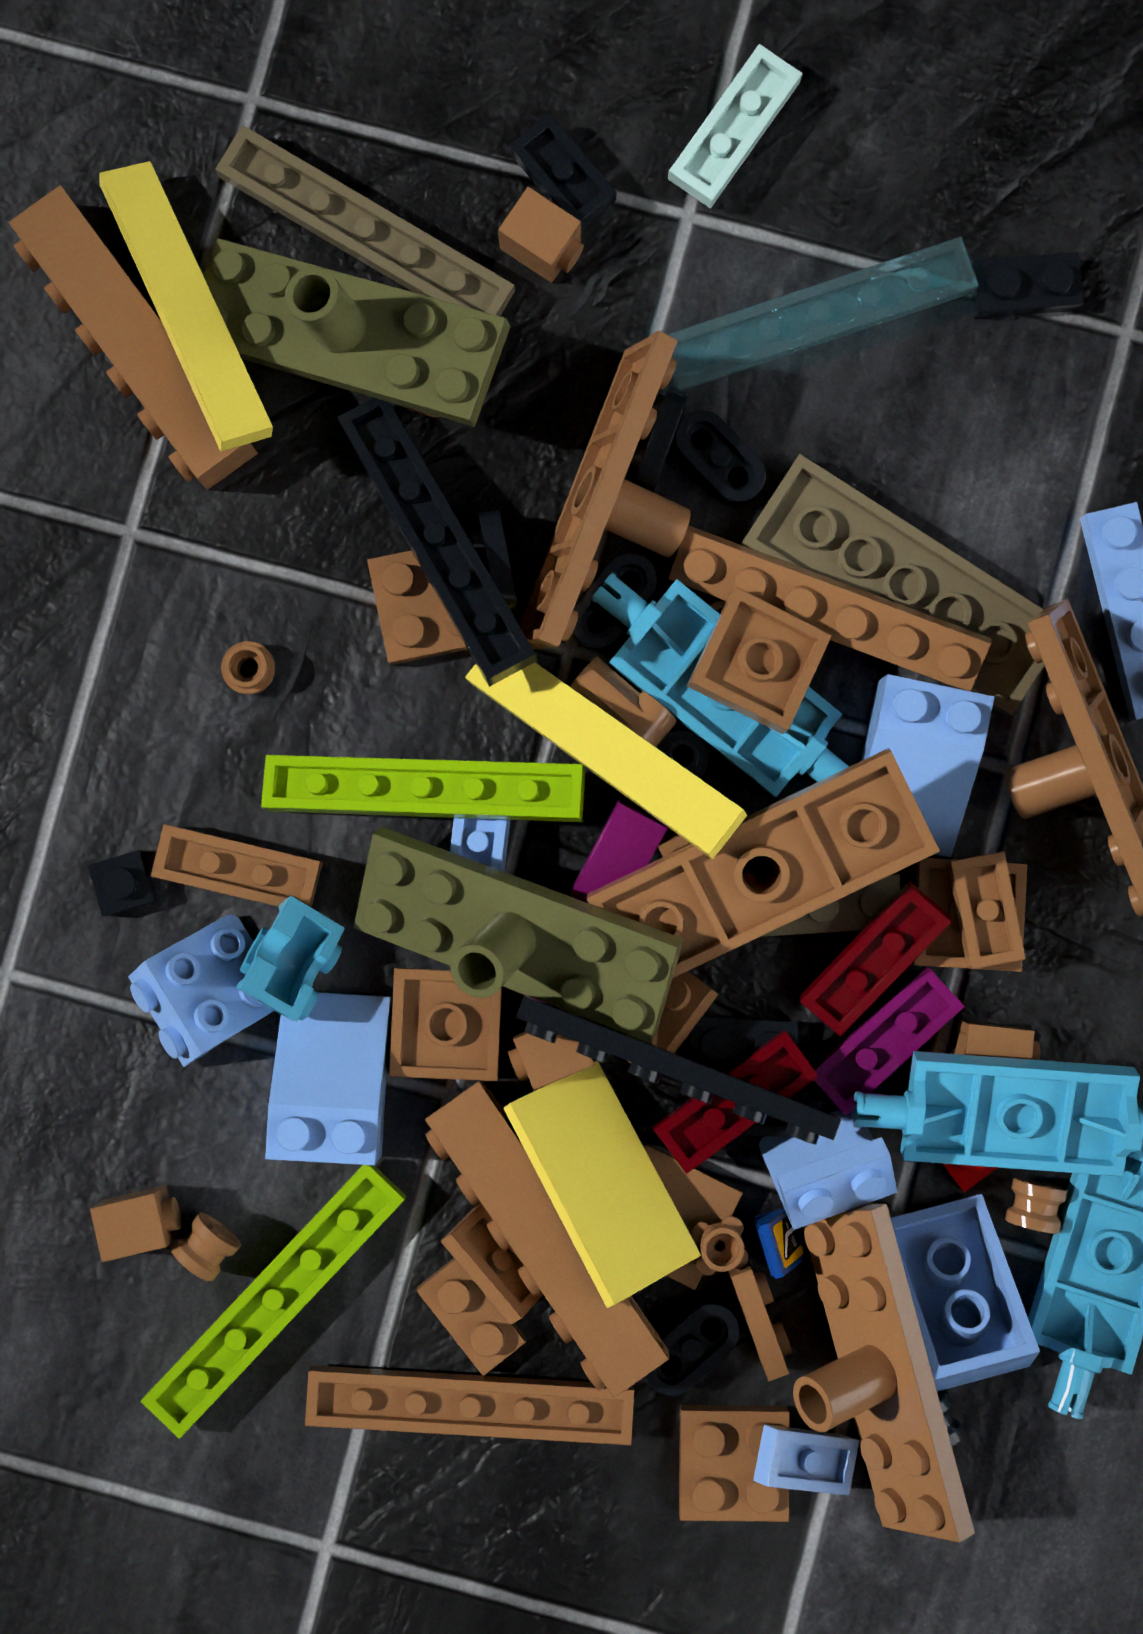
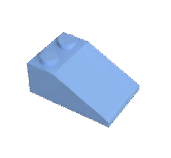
M887 674L877 681L861 761L887 748L892 751L940 852L934 855L951 858L984 751L994 696Z
M317 992L318 999L310 1014L303 1021L298 1019L295 1022L283 1015L280 1017L268 1105L265 1159L376 1165L382 1157L391 996Z
M980 1194L892 1217L891 1222L937 1392L1030 1367L1040 1350L983 1195Z

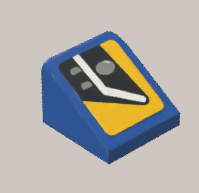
M781 1208L754 1216L755 1220H753L766 1267L770 1275L774 1276L775 1279L784 1277L805 1258V1249L799 1229L793 1230L785 1209Z

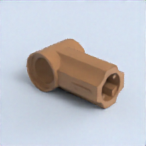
M597 656L582 670L570 686L654 747H657L678 722L656 699L644 691L639 693Z

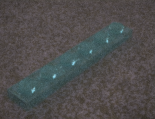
M962 237L667 334L678 340L672 354V358L677 360L672 376L675 388L685 390L974 293L979 285Z

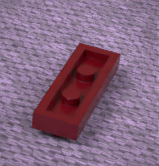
M909 881L801 994L800 1002L841 1037L952 922L951 916Z
M785 1030L781 1031L726 1072L789 1098L819 1076ZM714 1095L711 1104L691 1098L653 1126V1130L687 1174L756 1122L732 1113L735 1102Z

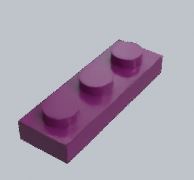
M923 966L813 1067L819 1075L813 1081L846 1116L853 1110V1105H857V1102H854L856 1091L870 1094L913 1054V1051H917L965 1006L928 966Z

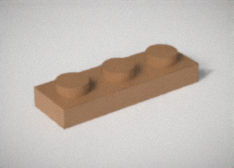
M163 824L151 877L277 907L291 895L312 908L323 862Z

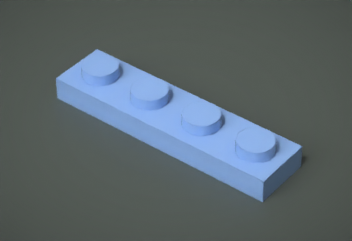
M1137 502L1087 513L1080 518L1130 721L1143 719V525Z

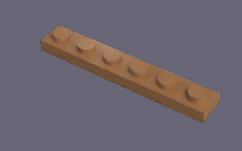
M692 526L687 528L668 578L672 581L678 579L685 586L727 601L730 592L735 587H738L832 635L831 641L970 692L992 641L990 637Z
M311 1365L308 1371L305 1426L631 1445L634 1385L613 1398L606 1386L598 1391L591 1382Z

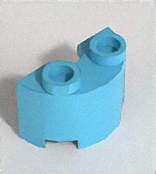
M290 895L279 905L280 911L271 928L268 930L263 927L250 947L240 968V972L244 973L245 977L237 984L236 989L286 1018L297 1022L298 1019L303 1021L312 1011L318 999V993L312 987L313 982L319 971L327 974L336 964L342 951V947L337 943L345 928Z

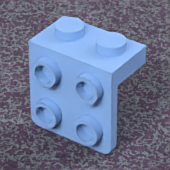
M226 915L148 958L128 976L132 983L130 986L131 994L136 1004L142 1011L151 1013L160 1028L159 1039L163 1048L172 1058H178L183 1067L201 1058L220 1043L274 1012L271 1008L236 989L237 984L245 977V974L240 972V968L253 944V940L240 919L235 915Z
M840 1110L831 1112V1114L841 1119L834 1141L819 1136L817 1144L814 1145L791 1135L785 1137L765 1136L760 1140L759 1148L793 1230L898 1193L891 1156L882 1137L874 1140L868 1127L854 1128L853 1110L846 1116Z

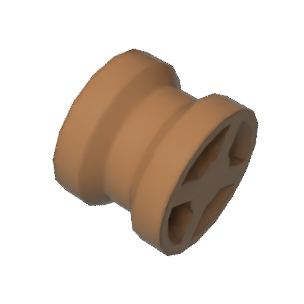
M1013 1177L1011 1189L1015 1193L1014 1205L1007 1209L1005 1220L1027 1229L1059 1234L1062 1222L1057 1216L1059 1205L1066 1201L1068 1190L1042 1181Z
M200 1212L191 1222L192 1231L187 1237L179 1238L171 1247V1251L179 1263L200 1279L212 1282L221 1272L220 1263L225 1257L233 1256L241 1247V1243L236 1235L223 1223L206 1213Z

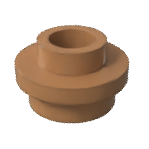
M243 641L227 650L222 659L221 672L224 681L231 689L241 694L253 695L262 692L271 684L275 675V661L271 653L261 644ZM246 660H256L258 664L257 673L251 678H244L240 672L241 665Z

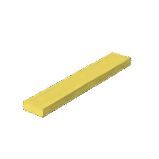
M148 161L99 173L100 187L220 452L272 437L273 426L151 162Z
M537 663L525 667L490 687L476 664L465 676L474 687L576 761L583 764L587 769L711 859L715 858L746 818L747 814L744 809Z

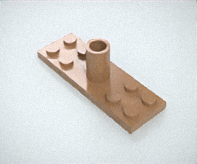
M661 331L648 336L626 349L623 353L518 623L533 649L559 647L561 641L566 642L573 633L578 620V612L573 609L580 591H586L589 588L597 572L598 561L593 558L604 530L666 558L674 554L685 536L691 516L690 509L624 479L639 439L644 440L655 423L657 410L652 408L658 390L666 388L676 368L677 360L672 358V354L678 340Z
M1066 599L1046 607L1027 623L1030 632H1027L1025 637L1033 660L1037 664L1044 663L1051 683L1046 685L1050 704L1057 715L1064 713L1076 745L1008 768L1005 773L1006 784L1012 803L1023 819L1097 795L1113 834L1108 836L1111 855L1118 867H1126L1133 884L1128 887L1132 907L1138 917H1143V784L1070 602Z
M887 748L747 816L714 859H711L698 848L689 844L588 893L587 901L591 905L683 938L684 941L673 975L674 978L940 852L892 751ZM757 856H766L773 859L772 864L764 870H751L745 866L749 860Z
M865 1204L804 1226V1240L811 1255L818 1282L819 1296L824 1304L838 1359L796 1380L793 1388L796 1408L804 1422L817 1432H826L854 1417L860 1440L861 1454L867 1466L875 1496V1507L880 1515L882 1527L960 1543L975 1534L887 1204Z

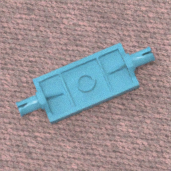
M612 572L604 581V584L592 596L591 600L593 602H597L629 628L626 634L630 637L608 664L639 690L648 693L656 699L676 720L700 737L708 746L772 798L777 797L789 780L797 773L803 775L806 772L819 782L849 767L826 748L828 742L825 738L830 729L842 716V713L810 687H808L789 730L784 734L687 687L688 681L720 614L678 579L674 581L657 603L654 600L648 603Z
M913 1051L908 1091H905L904 1096L868 1094L856 1091L854 1102H857V1105H853L854 1128L872 1127L902 1130L900 1151L903 1161L1123 1177L1126 1157L1133 1152H1140L1141 1147H1143V1111L1137 1104L1140 1075L1135 1067Z
M1142 1093V1096H1141L1142 1101H1141V1104H1140V1108H1141L1142 1111H1143V1093ZM1141 1147L1140 1152H1133L1126 1157L1123 1177L1072 1173L1067 1188L1066 1201L1063 1202L1058 1217L1062 1222L1060 1233L1053 1234L1028 1316L1037 1344L1058 1352V1357L1062 1360L1048 1407L1064 1415H1067L1069 1411L1071 1412V1417L1076 1419H1083V1411L1095 1372L1101 1373L1103 1368H1112L1132 1375L1143 1339V1147Z

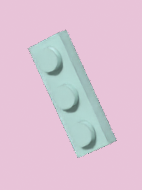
M759 44L670 168L668 180L711 209L799 85L802 73Z

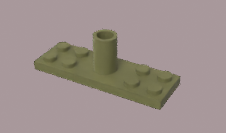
M219 238L216 239L203 275L241 359L472 427L476 425L511 327L504 317Z
M385 827L379 828L372 835L353 927L369 935L449 965L456 985L470 996L477 998L490 997L503 986L648 1043H651L657 1034L684 941L683 938Z

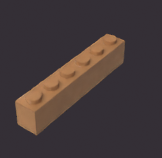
M61 185L8 222L21 239L13 245L17 253L33 273L42 268L52 281L44 287L48 295L63 314H66L71 309L75 312L83 323L75 329L76 333L94 356L103 351L114 365L106 371L107 375L125 398L134 393L142 403L144 409L137 414L156 440L164 435L167 437L176 450L168 457L187 483L196 477L209 490L258 454L251 443L220 452L162 322Z
M478 1081L425 1119L431 1128L425 1134L428 1142L443 1161L450 1157L462 1174L456 1178L461 1191L473 1206L479 1202L482 1203L492 1218V1221L487 1223V1227L494 1240L503 1251L512 1248L524 1265L518 1269L522 1281L534 1297H538L543 1293L555 1311L549 1315L552 1325L566 1344L572 1340L577 1343L586 1357L580 1364L598 1391L606 1386L612 1397L615 1398L669 1360L668 1348L632 1296L609 1308L605 1306L508 1116L485 1081Z

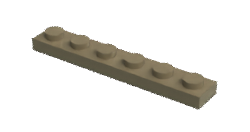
M244 125L241 126L215 168L218 177L414 293L501 316L515 292L514 284Z

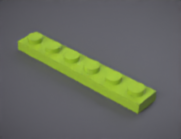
M266 755L261 808L273 812L583 822L586 768L583 764Z
M362 1165L140 1402L180 1439L399 1207L407 1196L375 1165Z

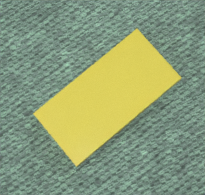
M595 1061L594 1065L550 1083L509 1103L503 1108L607 1308L616 1305L701 1256L598 1061Z

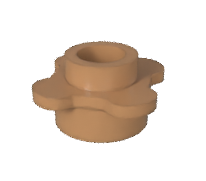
M726 1216L722 1222L713 1224L699 1221L691 1228L690 1235L693 1241L696 1242L701 1254L695 1260V1266L700 1273L712 1275L715 1271L739 1270L747 1264L748 1253L744 1249V1243L740 1237L744 1226L737 1217ZM723 1241V1249L716 1250L714 1247L715 1243Z

